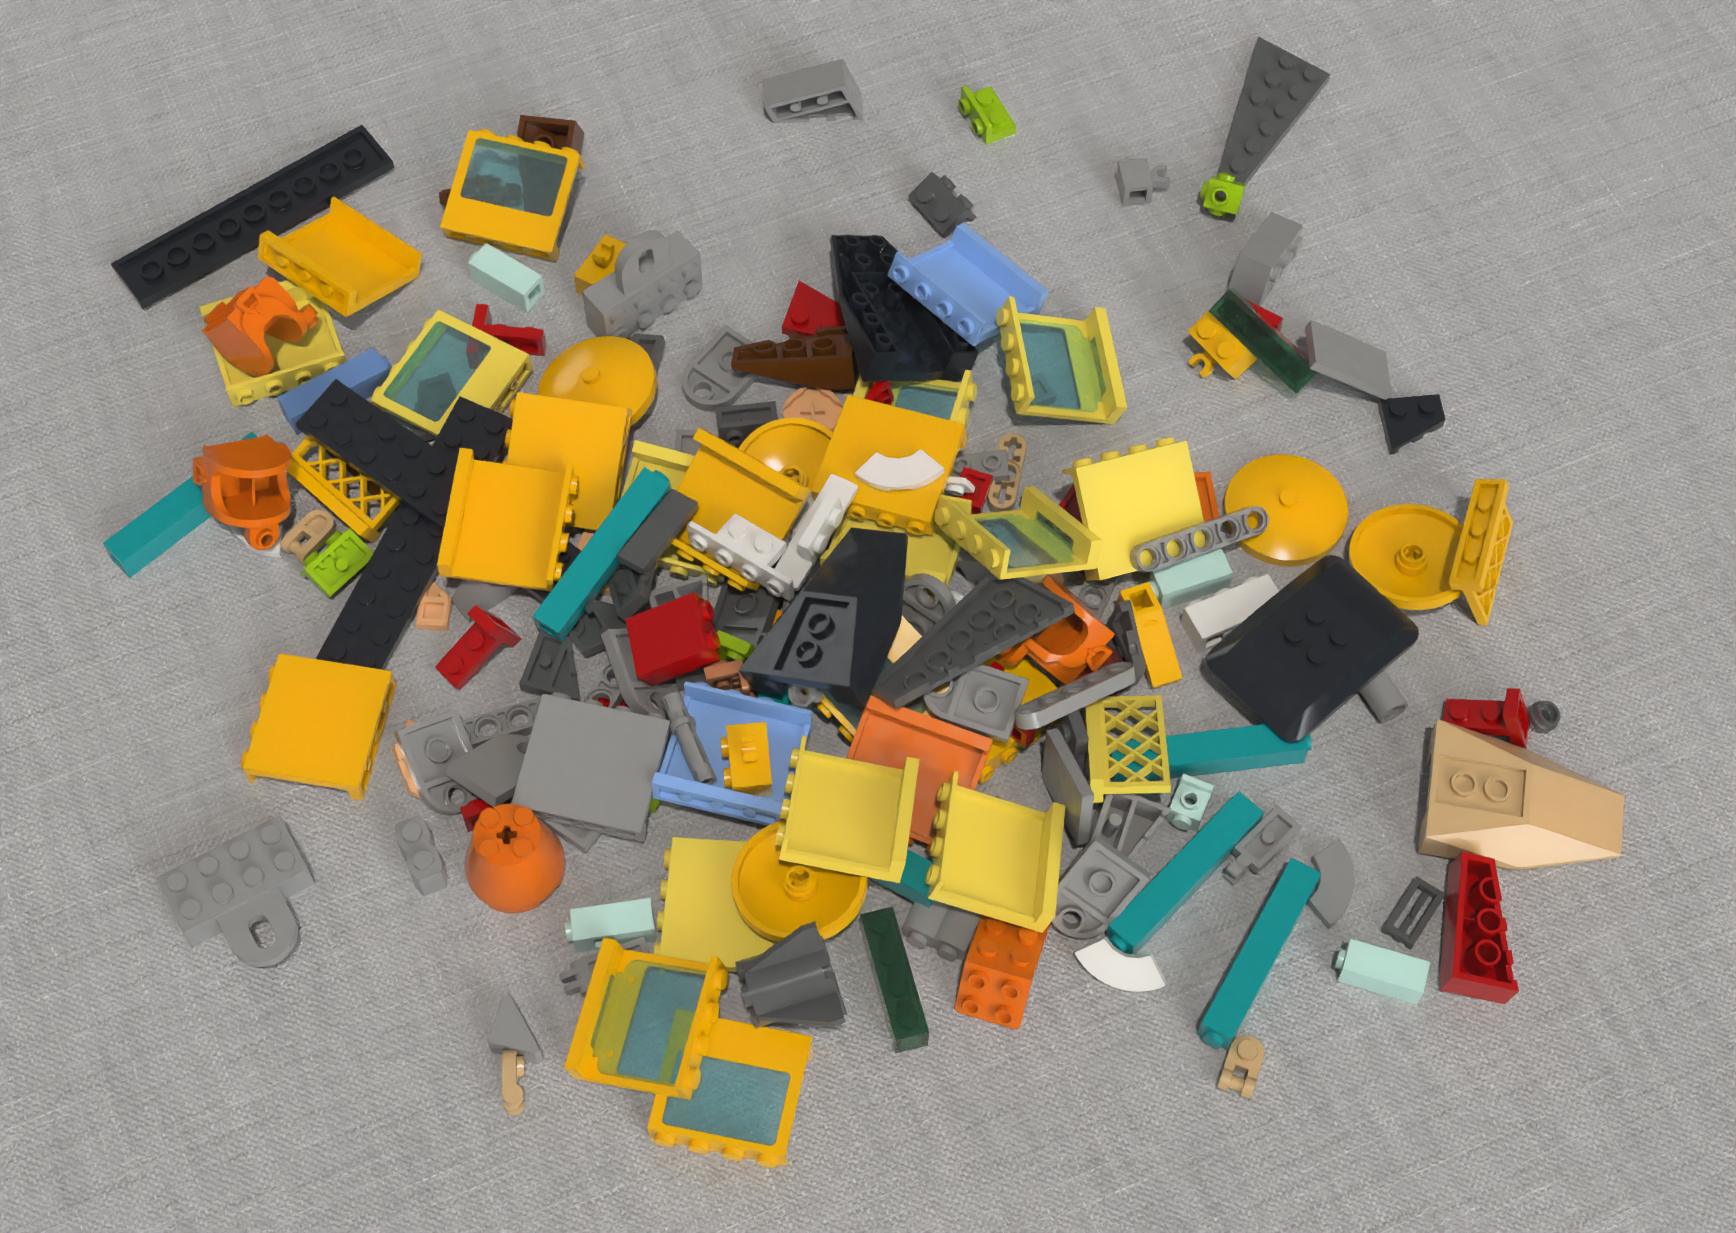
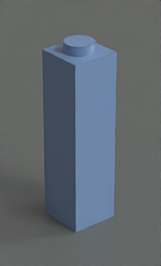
M373 347L278 396L277 400L282 414L295 434L298 435L302 432L297 429V421L335 379L364 399L372 396L378 386H382L389 376L392 366L385 355L380 357Z

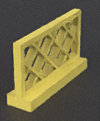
M1162 695L1106 696L1085 706L1084 723L1089 737L1086 751L1088 781L1094 793L1093 803H1103V794L1171 793ZM1141 707H1155L1156 710L1147 716L1138 709ZM1104 708H1119L1122 711L1113 716L1105 711ZM1132 716L1140 722L1131 727L1123 721ZM1147 726L1157 732L1150 738L1140 733ZM1114 727L1124 732L1117 739L1108 734ZM1131 738L1141 743L1134 750L1125 745ZM1149 749L1159 754L1152 761L1142 755ZM1115 750L1126 755L1119 762L1109 756ZM1136 761L1144 767L1138 772H1134L1126 766ZM1118 772L1128 778L1125 782H1110V778ZM1153 772L1160 776L1163 781H1148L1144 777Z

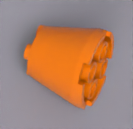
M501 804L492 808H486L480 813L473 829L464 861L465 875L471 891L480 900L488 904L491 909L504 913H522L539 907V903L547 899L556 888L560 887L566 867L564 850L555 832L534 815L530 808L516 804Z

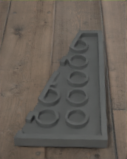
M1258 36L1218 172L1234 175V181L1246 183L1247 185L1329 82L1330 74Z
M990 572L877 679L872 695L891 707L898 709L1075 613L1074 604L1024 577L999 580Z

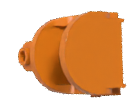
M267 276L257 286H249L245 290L238 292L227 305L224 302L217 304L204 318V322L208 325L202 332L212 341L219 353L231 364L247 374L260 377L267 375L274 368V359L265 343L264 333L286 342H298L318 322V319L315 317L318 312L309 303L298 310L296 303L289 293L273 277Z
M265 434L263 437L211 446L203 445V458H193V483L202 487L205 510L224 524L244 528L246 542L256 550H267L277 542L279 523L290 514L291 498L287 483V469L291 464V451L284 443H277L268 434Z
M1046 574L1041 580L1046 589L1073 603L1075 613L994 657L1006 666H1013L1028 654L1062 683L1068 684L1074 681L1087 666L1093 672L1098 670L1113 652L1106 644L1115 633L1076 595L1055 578Z

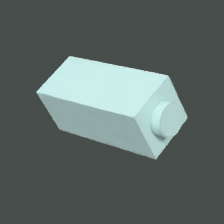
M487 243L479 251H475L469 259L468 267L472 281L525 312H528L545 294L542 275Z
M1218 548L1151 571L1148 582L1161 608L1164 609L1218 592L1223 588H1229L1233 571L1222 548Z
M651 898L570 909L571 921L565 922L567 942L573 941L576 953L600 950L603 938L615 939L619 944H623L644 936L646 943L657 942Z
M1350 938L1346 949H1339L1334 968L1340 969L1337 980L1339 982L1417 1005L1424 993L1430 962Z

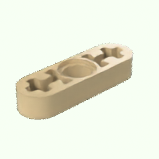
M1009 433L1000 439L998 450L1006 449L1007 456L1010 446H1016L1013 460L1008 459L1009 469L1016 476L1010 479V481L992 482L988 493V508L991 512L1010 511L1015 508L1027 446L1025 439L1019 434ZM1001 489L1006 490L1004 504L998 503Z

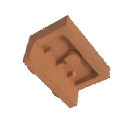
M742 659L731 662L719 660L710 664L709 667H704L705 683L711 687L721 690L733 689L741 692L743 695L755 697L754 688L738 671L743 665Z

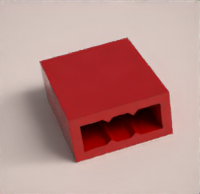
M693 592L625 619L637 678L652 687L720 660L718 648H720L721 643L717 632L713 628L712 619L714 618V611L709 601H705Z

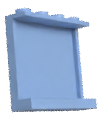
M965 223L956 226L950 241L910 259L900 251L896 252L887 275L972 346L1000 333V328L996 323V314L1009 296L1015 297L1018 313L1037 315L1049 292Z
M685 681L683 701L689 715L695 719L697 735L717 780L713 781L714 783L711 785L694 780L676 735L672 734L660 771L655 772L652 780L653 798L767 826L784 820L780 819L783 799L790 800V794L784 793L788 773L794 774L795 772L794 768H789L792 749H799L802 736L807 737V745L812 728V711L807 710L805 707H797L794 704L785 705L777 703L767 697L755 698L743 695L741 692L733 689L721 690L713 688L704 682L692 683ZM766 722L772 777V796L759 797L734 791L731 788H725L723 768H729V758L722 757L720 738L727 737L726 725Z

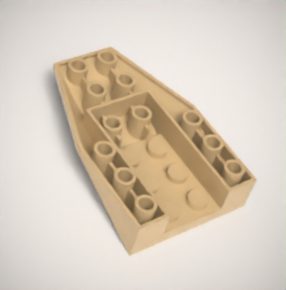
M1440 719L1436 720L1429 736L1427 765L1431 766L1427 807L1420 827L1418 853L1456 859L1463 851L1494 858L1497 867L1514 870L1612 859L1621 856L1624 795L1528 749Z

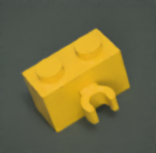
M604 234L574 274L576 293L582 295L584 290L614 272L616 259L621 250L626 246V243Z
M1210 310L1188 330L1190 335L1205 349L1202 354H1196L1189 360V364L1194 368L1200 362H1205L1204 368L1199 372L1203 378L1211 375L1214 364L1218 362L1236 380L1257 360Z
M766 722L726 725L727 737L720 738L722 757L729 758V768H723L725 788H731L734 791L759 797L772 796V777Z

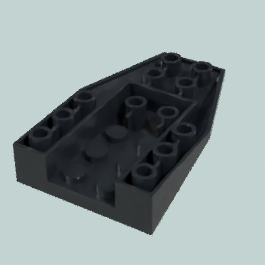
M831 235L830 245L837 297L862 382L962 380L965 370H971L979 352L975 346H972L887 276L898 250L883 236Z
M850 528L738 670L756 691L783 694L787 684L827 689L837 703L866 707L901 624L908 545L906 533Z

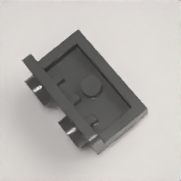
M932 171L908 197L940 233L947 237L966 217L973 221L977 216L970 210L974 205L962 193L958 196L953 191L956 185L946 175L940 178Z
M776 401L715 408L718 437L734 445L742 443L753 431L762 425L779 419Z

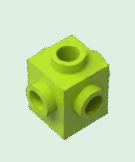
M1218 172V176L1212 175L1209 182L1204 181L1201 189L1200 198L1205 199L1203 207L1209 208L1208 213L1218 216H1225L1226 212L1237 215L1246 183L1234 181L1235 176L1227 173ZM1218 191L1225 192L1226 198L1219 197Z

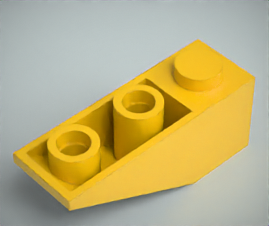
M1147 582L1121 590L1117 603L1130 600L1146 665L1145 674L1152 689L1182 680V674L1165 617L1150 583Z

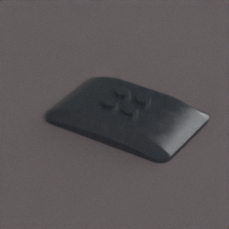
M1328 555L1321 558L1292 580L1223 638L1207 654L1205 665L1209 673L1279 739L1286 743L1294 744L1304 740L1410 649L1417 641L1419 631L1410 618L1379 593L1372 584L1339 556Z

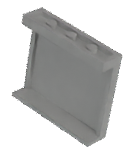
M554 692L552 695L542 694L511 804L530 808L533 814L540 820L644 842L647 831L645 822L653 796L652 780L655 772H659L668 735H672L669 728L670 720H667L664 715L653 712L647 715L637 714L633 709L625 706H616L615 709L604 707L601 702L592 699H585L584 702L571 700L570 696L559 692Z

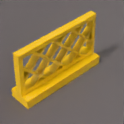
M308 436L291 454V464L287 472L359 536L374 543L381 535L377 530L401 502L382 488H380V495L367 496V481L370 480L361 473L360 476L346 478V463L339 458L326 460V449ZM319 446V461L307 462L302 458L311 447ZM339 464V479L327 480L326 466ZM360 482V497L349 499L347 497V484ZM381 501V511L374 519H371L367 515V502Z
M1475 479L1448 582L1452 590H1463L1477 624L1482 626L1488 625L1513 526L1512 518L1505 504L1509 490L1507 479Z

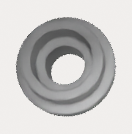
M1537 701L1528 710L1531 724L1541 732L1554 730L1560 721V711L1550 701Z

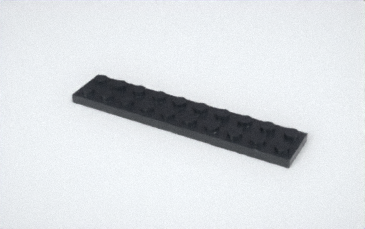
M360 125L111 263V267L140 307L144 309L259 244L260 234L267 230L276 235L331 204L332 197L340 199L394 168L393 160L367 129Z
M335 379L297 421V429L441 531H444L457 463ZM568 542L566 553H560L559 562L564 563L563 575L581 552L580 549ZM523 588L542 602L550 593V591Z
M459 396L432 446L456 463L460 448L472 449L474 460L496 463L505 446L507 430H512L513 419ZM401 502L315 659L385 670L438 571L437 562L443 531Z

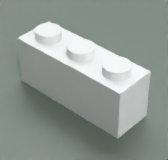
M1269 574L1259 578L1257 576L1250 577L1237 587L1232 589L1223 588L1215 593L1213 597L1203 601L1197 599L1189 603L1184 608L1181 624L1198 653H1202L1214 648L1239 624L1278 593L1279 590Z

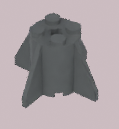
M815 921L801 925L764 953L735 962L740 980H746L744 986L741 987L746 1007L752 1005L754 1007L749 1010L755 1029L775 1022L835 1026L845 1023L844 1015L848 1014L838 987L835 972H833L830 963L831 959L825 940L820 936Z

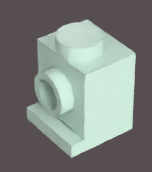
M1183 773L1166 820L1172 822L1179 829L1197 832L1211 799L1214 785Z

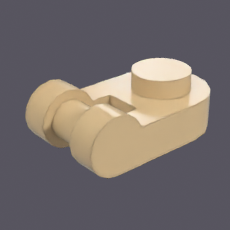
M314 510L308 513L284 536L280 543L281 549L289 554L294 553L296 559L302 563L315 550L318 551L325 544V541L335 533L336 527L331 514L325 510ZM304 537L309 539L304 545L300 543Z
M1243 1035L1237 1037L1232 1042L1217 1088L1225 1091L1230 1088L1241 1092L1240 1096L1251 1099L1264 1058V1048L1258 1039L1253 1036ZM1234 1069L1246 1073V1078L1243 1079L1233 1075Z
M504 1049L502 1051L503 1104L507 1114L516 1116L521 1114L525 1107L523 1090L518 1085V1077H524L525 1075L524 1056H517V1050Z

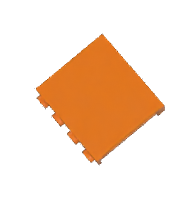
M870 695L846 759L902 770L906 757L920 759L908 844L913 845L916 839L927 843L925 850L930 851L932 840L937 834V829L933 828V821L937 810L940 809L941 802L937 801V793L941 783L947 782L952 773L956 771L959 772L957 785L975 791L993 739L902 706L895 709Z

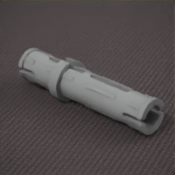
M672 692L665 695L661 699V703L671 722L669 726L670 731L673 735H676L694 780L709 785L713 784L717 777L711 768L708 757L697 735L694 717L689 715L680 692Z

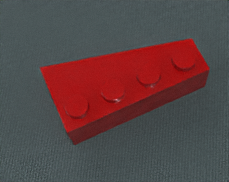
M1462 851L1449 865L1439 990L1506 1004L1519 992L1517 980H1514L1512 972L1514 962L1512 951L1508 950L1505 933L1508 929L1506 918L1502 917L1500 906L1502 896L1494 858Z

